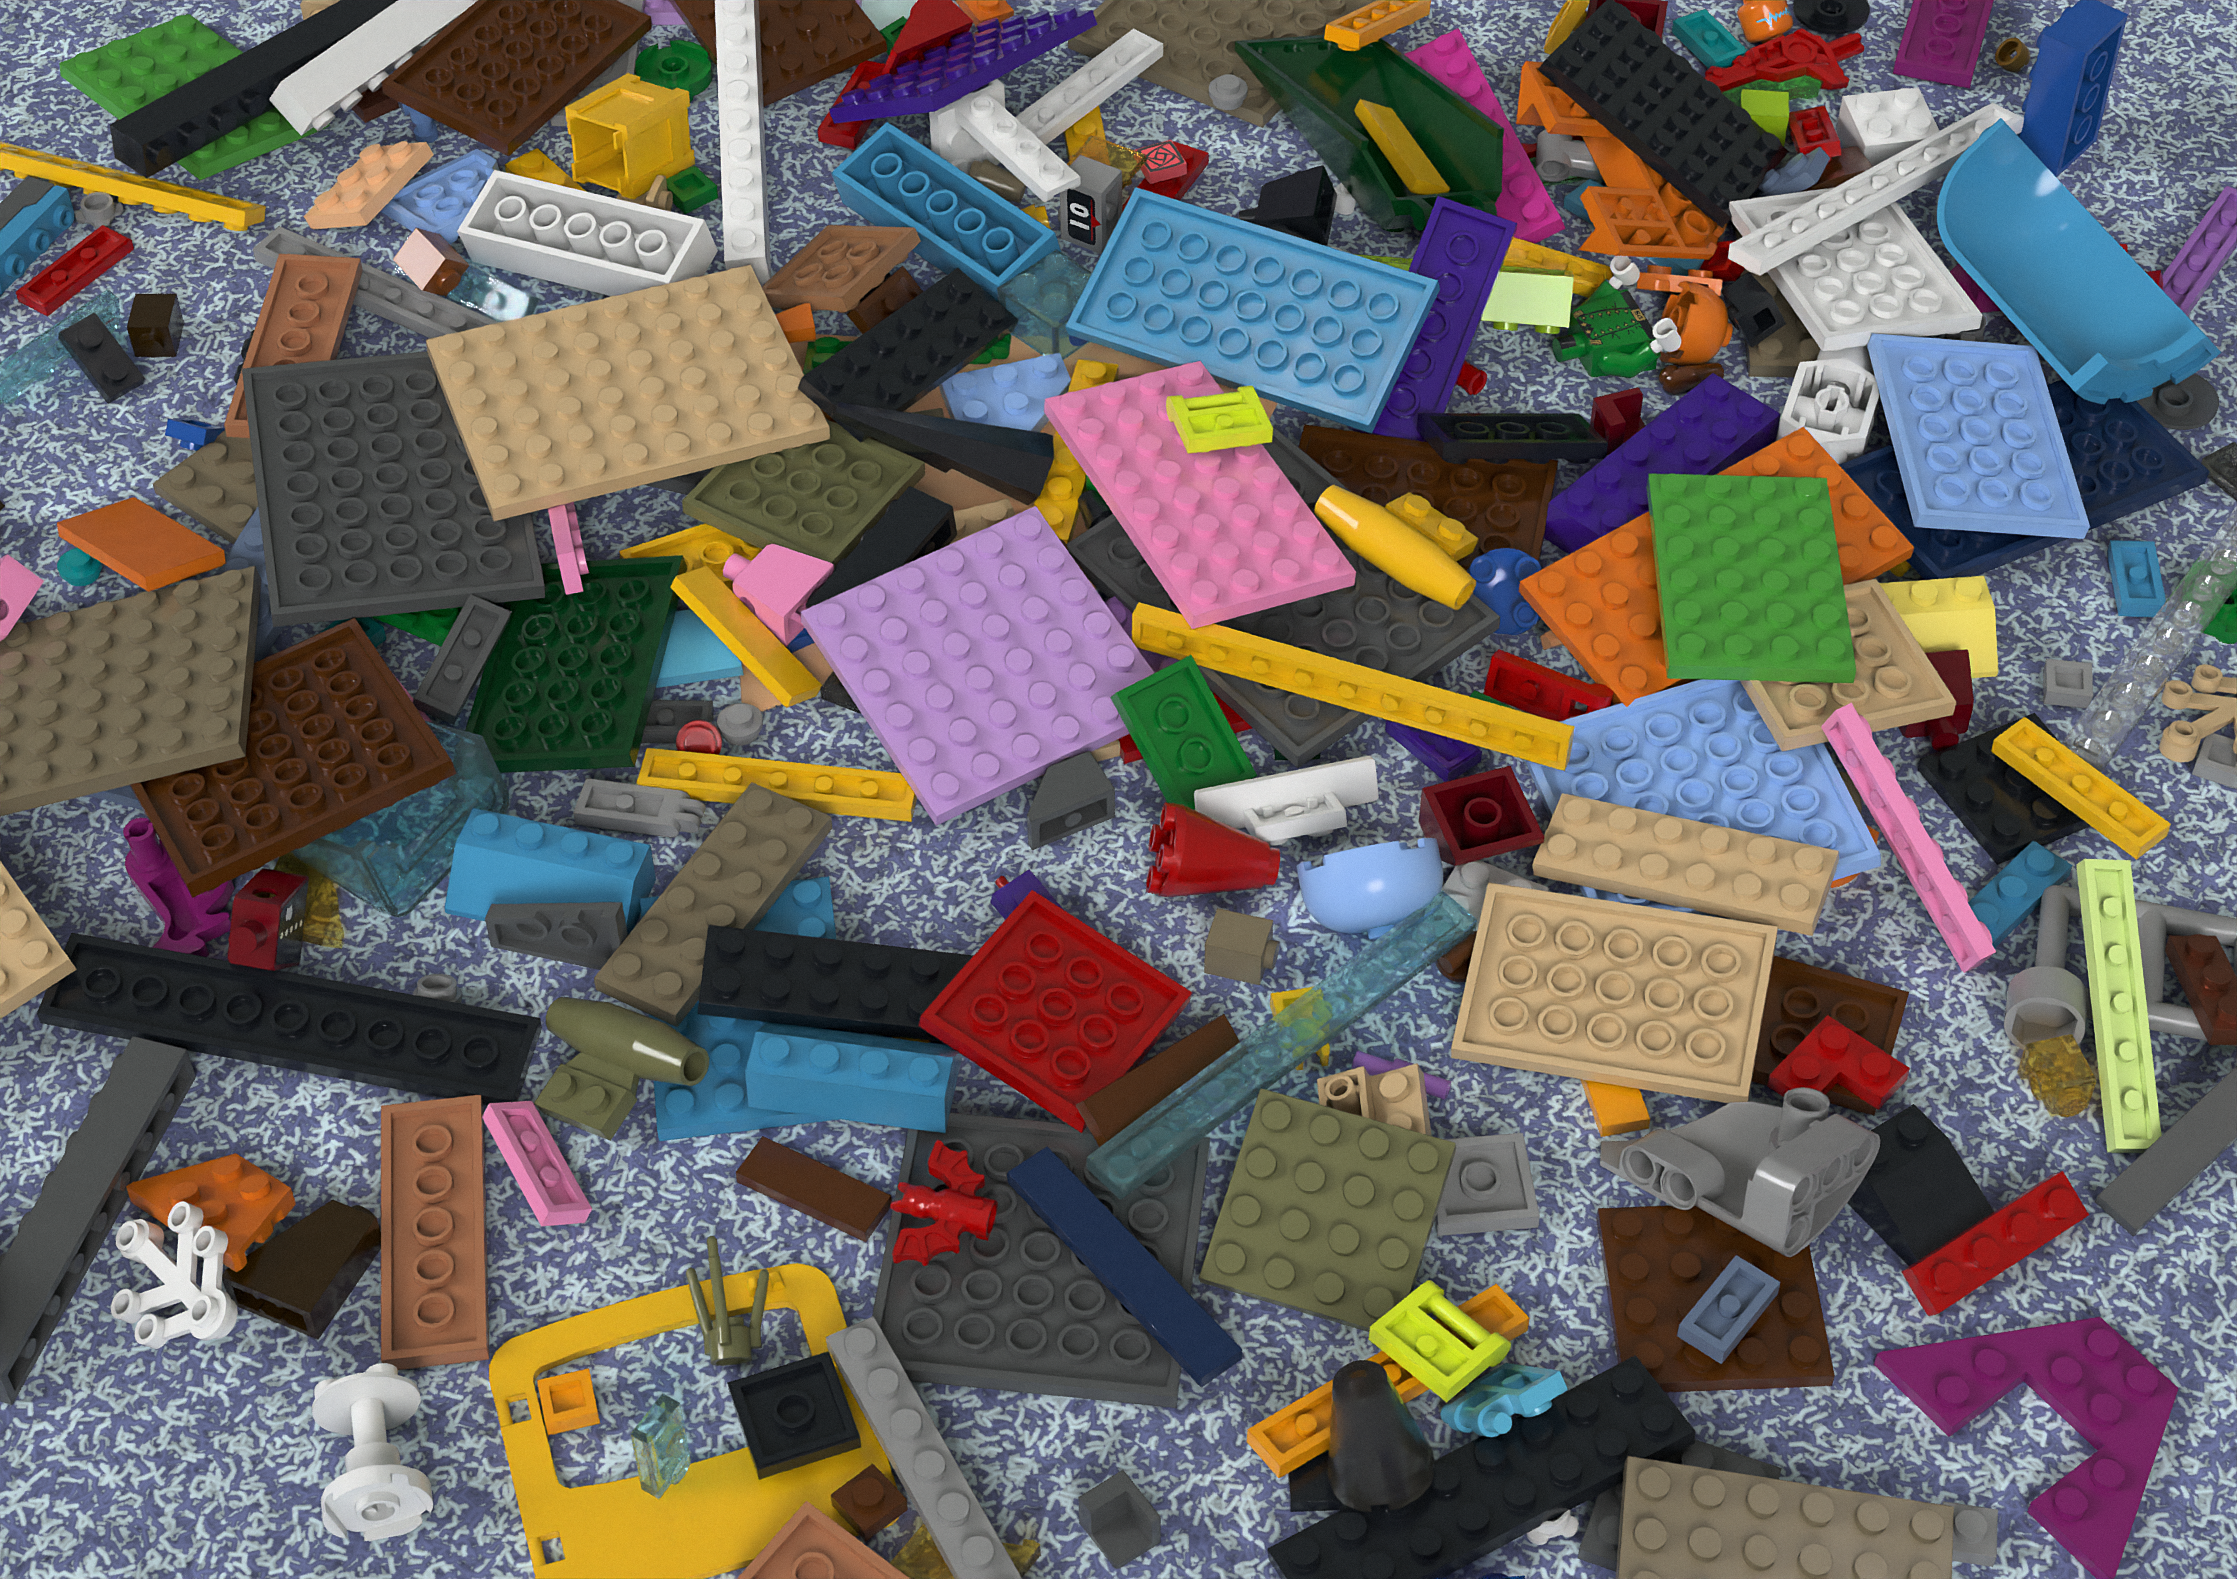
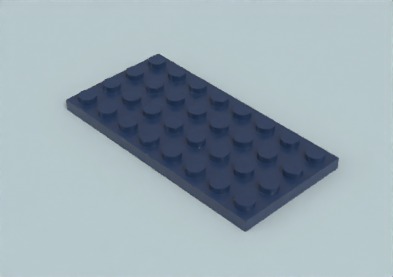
M2063 379L2047 385L2088 518L2089 530L2205 484L2210 471L2137 401L2124 403L2120 398L2108 399L2105 404H2099L2080 397ZM1893 444L1839 464L1914 546L1911 558L1906 561L1924 580L1978 576L2069 539L2063 537L1914 527Z

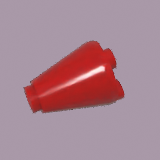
M1165 802L1161 811L1160 825L1153 824L1150 832L1148 849L1149 852H1155L1156 857L1155 866L1151 865L1147 874L1146 892L1163 897H1177L1261 889L1263 885L1273 886L1279 872L1280 850L1270 848L1269 843L1187 806Z

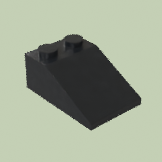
M1911 1105L1871 1130L1880 1137L1879 1151L1861 1184L1847 1203L1908 1266H1911L1994 1212L1949 1138L1916 1105Z

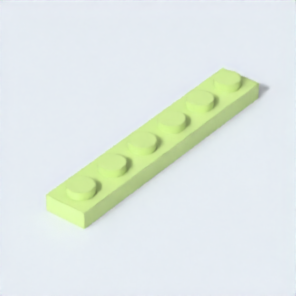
M2083 859L2076 864L2107 1153H2144L2162 1135L2131 860Z

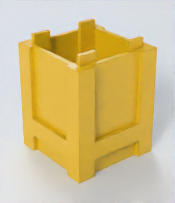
M627 73L566 106L568 134L571 135L574 160L571 163L573 181L583 184L591 182L616 190L618 193H621V196L634 200L650 190L657 175L666 176L667 179L695 165L694 150L691 149L687 109L690 106L689 91L680 88L671 90L641 81L640 76Z

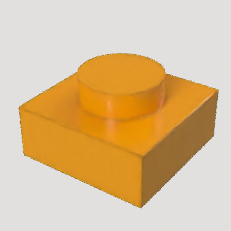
M589 1368L537 1380L548 1435L600 1424Z

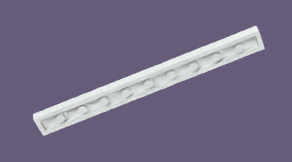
M1992 102L1729 245L1728 259L1743 266L1747 271L1760 276L1948 173L1958 158L1979 138L1980 134L2000 118L2005 121L2016 135L2022 132L2024 118Z

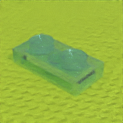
M663 1393L630 1433L641 1488L658 1499L661 1498L671 1484L676 1485L683 1479L691 1462L681 1404Z

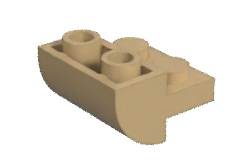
M1417 1063L1374 1076H1370L1365 1067L1361 1066L1317 1079L1319 1105L1432 1136L1424 1073Z

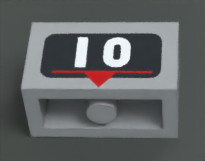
M1079 155L1069 167L1080 176V186L1072 190L1069 188L1060 192L1058 221L1061 227V239L1102 254L1122 215V170Z

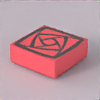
M1172 140L1135 149V162L1149 184L1187 174V163Z

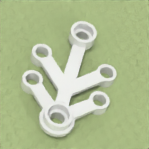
M178 1202L171 1209L168 1216L169 1228L178 1233L177 1263L162 1249L164 1232L156 1224L143 1219L127 1221L119 1228L116 1235V1246L121 1251V1254L125 1258L146 1264L165 1284L142 1293L130 1289H122L115 1295L111 1304V1313L114 1318L130 1324L138 1321L135 1328L136 1341L153 1349L161 1348L167 1340L190 1332L194 1337L205 1341L221 1339L230 1333L237 1320V1305L230 1298L229 1294L222 1290L223 1256L228 1246V1236L224 1231L211 1226L200 1228L203 1222V1211L201 1208L190 1203ZM197 1256L204 1258L201 1288L196 1284ZM179 1302H183L189 1309L168 1319L148 1314Z

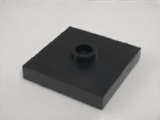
M829 1351L727 1383L729 1394L759 1480L861 1448L860 1435Z

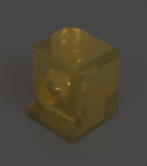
M2072 1034L2026 1044L2017 1072L2021 1080L2029 1078V1085L2036 1100L2043 1101L2050 1117L2056 1115L2071 1117L2087 1109L2097 1081Z

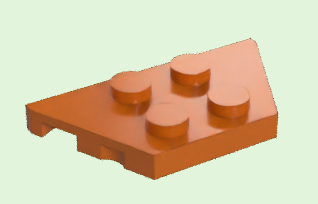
M236 1153L132 1182L126 1186L130 1201L167 1227H169V1213L178 1202L184 1201L201 1208L203 1211V1222L200 1228L211 1226L227 1234L228 1246L223 1256V1264L235 1272L243 1269L248 1263L245 1251L254 1240L256 1243H264L273 1233L274 1226L280 1220H283L296 1205L291 1187Z

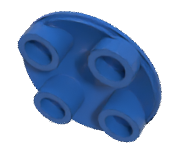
M1501 548L1489 551L1475 558L1467 569V572L1476 580L1473 594L1500 616L1499 629L1493 632L1496 634L1519 635L1530 630L1541 620V617L1519 593V585L1521 580L1543 568L1536 559L1520 550Z

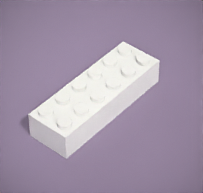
M498 170L493 171L457 231L472 262L608 296L626 294L653 286L704 276L718 251L704 219Z

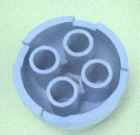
M1437 839L1417 840L1419 848L1414 849L1407 846L1406 842L1399 843V841L1340 851L1324 855L1322 859L1323 866L1320 867L1312 866L1311 861L1298 864L1296 867L1301 894L1307 910L1322 926L1339 933L1367 932L1369 940L1397 935L1396 926L1421 918L1434 906L1439 898L1443 885V868Z

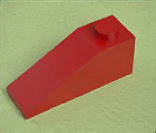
M918 0L911 8L910 16L889 54L881 75L891 74L892 76L898 73L896 67L911 60L921 61L925 59L923 53L929 49L938 46H950V39L956 35L969 32L974 21L952 0Z

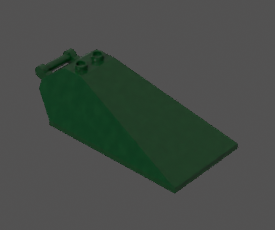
M1324 35L1235 41V52L1365 213L1381 225L1383 230L1402 232L1407 227H1415L1418 231H1424L1438 196L1497 216L1495 203L1502 192L1504 128L1385 40L1380 38L1377 42L1361 47L1359 51L1342 50L1338 48V43L1325 40ZM1360 99L1393 109L1450 188L1448 193L1418 195L1409 191L1356 116L1354 109Z

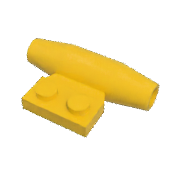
M1336 485L1329 486L1319 497L1314 508L1315 515L1352 551L1406 588L1454 610L1460 609L1471 597L1476 587V580L1456 561L1473 553L1479 538L1467 531L1461 522L1448 518L1431 507L1425 498L1409 492L1383 507Z

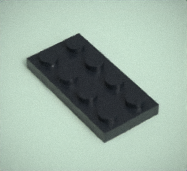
M1418 413L1416 430L1444 461L1452 464H1465L1468 462V459H1484L1494 464H1505L1509 462V459H1524L1535 464L1549 463L1550 459H1565L1571 463L1586 464L1590 462V459H1604L1607 454L1608 442L1580 414Z

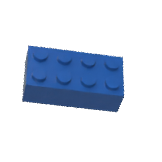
M2080 0L2073 7H2067L2052 26L2047 25L2041 31L2036 43L2039 53L2037 61L2034 63L2029 74V80L2032 83L2030 92L2022 105V112L2025 113L2022 132L2017 134V136L2056 178L2097 141L2128 14L2098 0Z

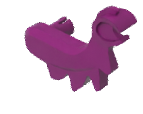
M140 817L129 821L123 830L124 837L131 849L125 857V868L131 883L165 925L163 935L153 948L208 957L209 952L205 943L230 931V914L220 912L228 904L235 889L232 880L221 884L214 890L206 891L192 898L161 841L157 838L155 829L149 819Z

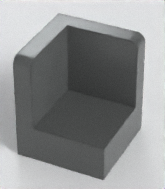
M1121 1470L1078 1497L1079 1524L1114 1568L1119 1569L1161 1543V1518L1124 1470Z

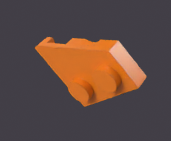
M1647 265V273L1640 272L1636 289L1680 294L1683 288L1677 285L1682 281H1688L1710 288L1721 296L1723 279H1714L1713 271L1689 269L1688 276L1671 275L1672 267Z

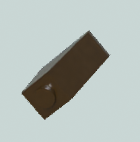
M332 1199L247 1255L248 1263L240 1271L235 1272L227 1268L222 1275L226 1292L236 1303L237 1307L319 1340L381 1250V1231L377 1217L360 1205H352L350 1207Z

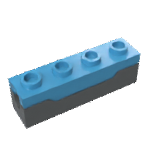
M27 176L0 203V297L41 254L48 250L50 244L64 230H67L76 219L67 188L55 186L52 183Z

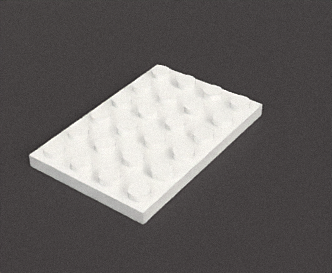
M1833 188L1730 201L1729 210L1732 215L1730 220L1742 237ZM1896 201L1767 271L1822 351H1840L1844 348L1868 345L1872 333L1926 337L1940 334H1957L1961 331L1980 329L1982 313Z

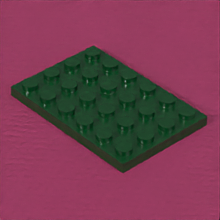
M683 555L586 561L589 573L580 575L583 592L569 595L565 593L559 563H542L541 569L545 585V598L504 602L503 608L511 611L510 621L486 664L455 761L460 774L635 767L680 598L671 589V585L675 577L686 573L688 568Z

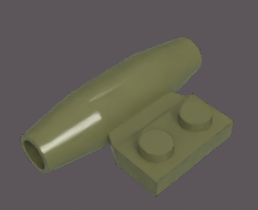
M560 997L553 1001L546 1013L547 1029L580 1053L565 1065L562 1063L559 1065L534 1102V1105L542 1113L611 1141L638 1100L636 1092L639 1078L693 1086L705 1077L709 1067V1056L704 1048L661 1021L609 1002Z

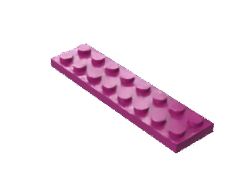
M1459 28L1441 35L1437 39L1411 52L1405 53L1406 57L1504 128L1502 192L1495 206L1498 217L1517 223L1514 237L1535 244L1566 229L1556 207Z

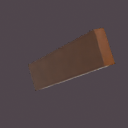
M1222 1014L1076 1104V1107L1101 1149L1112 1144L1244 1060L1248 1055L1225 1014Z

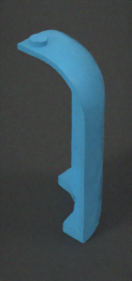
M2002 118L1991 127L1985 129L1979 138L1954 163L1943 183L1937 205L1938 230L1946 249L2080 397L2099 404H2105L2108 399L2120 398L2124 403L2152 396V388L2168 380H2171L2175 385L2180 383L2221 353L2211 340L2085 209Z

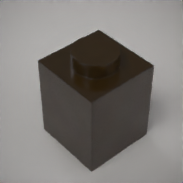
M135 294L127 324L135 357H176L184 327L177 294Z

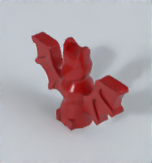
M937 1140L934 1144L928 1160V1171L930 1175L943 1181L949 1189L936 1192L931 1187L925 1185L916 1186L906 1182H899L898 1190L904 1193L902 1200L892 1201L890 1208L895 1212L911 1214L922 1219L932 1218L935 1223L923 1228L902 1229L892 1252L894 1263L898 1264L904 1260H914L921 1262L923 1266H928L929 1261L941 1252L952 1251L958 1254L960 1252L959 1236L965 1231L974 1234L978 1239L989 1240L996 1221L998 1203L997 1200L975 1196L976 1192L985 1186L984 1174H977L970 1169L968 1165V1152L966 1150L961 1152L953 1151L947 1148L941 1140Z

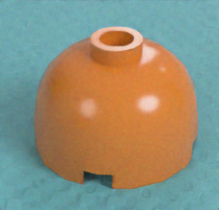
M1682 281L1677 285L1683 288L1682 292H1680L1679 296L1674 294L1669 296L1661 319L1670 318L1675 323L1677 332L1681 337V345L1673 352L1665 353L1660 351L1661 356L1659 358L1661 362L1677 366L1706 364L1719 352L1721 347H1726L1729 344L1733 326L1732 323H1728V310L1718 294L1703 285Z

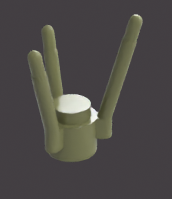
M709 1236L707 1238L708 1261L716 1319L712 1323L694 1268L686 1270L690 1293L704 1338L705 1355H710V1362L715 1366L744 1364L752 1361L751 1349L762 1348L760 1329L767 1295L769 1272L763 1269L759 1273L749 1327L744 1326V1318L728 1317L717 1239L714 1236Z

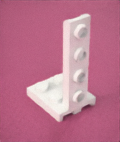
M998 79L991 81L986 88L975 93L971 92L935 112H929L931 151L967 175L974 160L983 162L986 159L995 165L1001 162L1043 202L1053 199L1054 195L1069 188L1071 190L1075 189L1081 184L1080 176L1005 109L1004 84Z

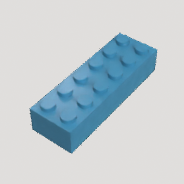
M886 122L831 172L844 205L875 226L915 228L921 242L912 250L947 275L956 268H959L1011 313L1065 263L1055 232L889 122Z

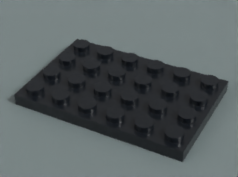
M1606 0L1546 58L1538 69L1721 228L1732 217L1729 210V202L1748 199L1762 183L1765 173L1775 169L1789 152L1774 134L1766 132L1752 120L1750 114L1745 109L1731 102L1721 93L1716 84L1702 77L1691 67L1687 59L1674 53L1661 41L1654 31L1645 28L1631 16L1630 11L1625 6L1616 3L1614 0Z

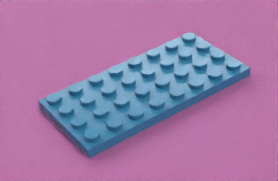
M1135 187L1065 328L1071 336L1169 368L1201 361L1218 384L1233 389L1252 385L1258 397L1372 434L1439 293L1440 286L1438 280Z

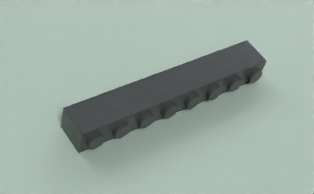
M132 1036L123 1054H118L114 1059L110 1076L102 1090L95 1093L88 1107V1114L78 1131H74L68 1138L65 1153L55 1171H51L46 1176L42 1186V1193L33 1209L22 1217L18 1234L8 1252L0 1256V1402L11 1405L14 1403L128 1200L129 1195L126 1186L139 1180L192 1086L196 1076L187 1049Z

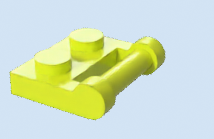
M1252 385L1238 387L1237 392L1185 399L1182 395L1168 396L1166 399L1168 419L1170 422H1174L1188 454L1272 442L1273 427Z
M1427 1280L1372 1324L1369 1329L1368 1340L1446 1402L1489 1366H1497L1506 1357L1511 1347V1342L1498 1332L1491 1334L1444 1297V1290L1432 1280ZM1432 1313L1475 1348L1473 1350L1470 1349L1427 1314Z

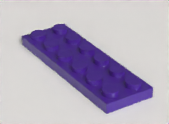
M1440 196L1437 197L1408 271L1438 280L1440 290L1372 434L1427 442L1416 430L1418 413L1446 412L1513 240L1517 223ZM1348 426V429H1350V430H1353V431H1356V432L1368 433V432H1365V431H1362V430H1359V429H1356V428H1353V427Z

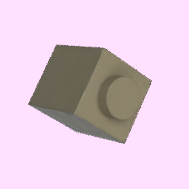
M1217 908L1205 942L1204 973L1260 985L1265 969L1273 970L1278 958L1280 942L1273 940V920Z

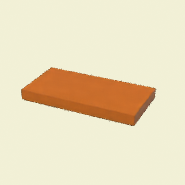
M135 497L57 522L59 537L148 592L226 564L224 549Z

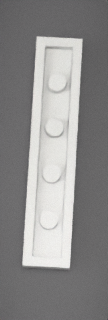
M1133 28L1015 118L1047 145L1163 57V43Z

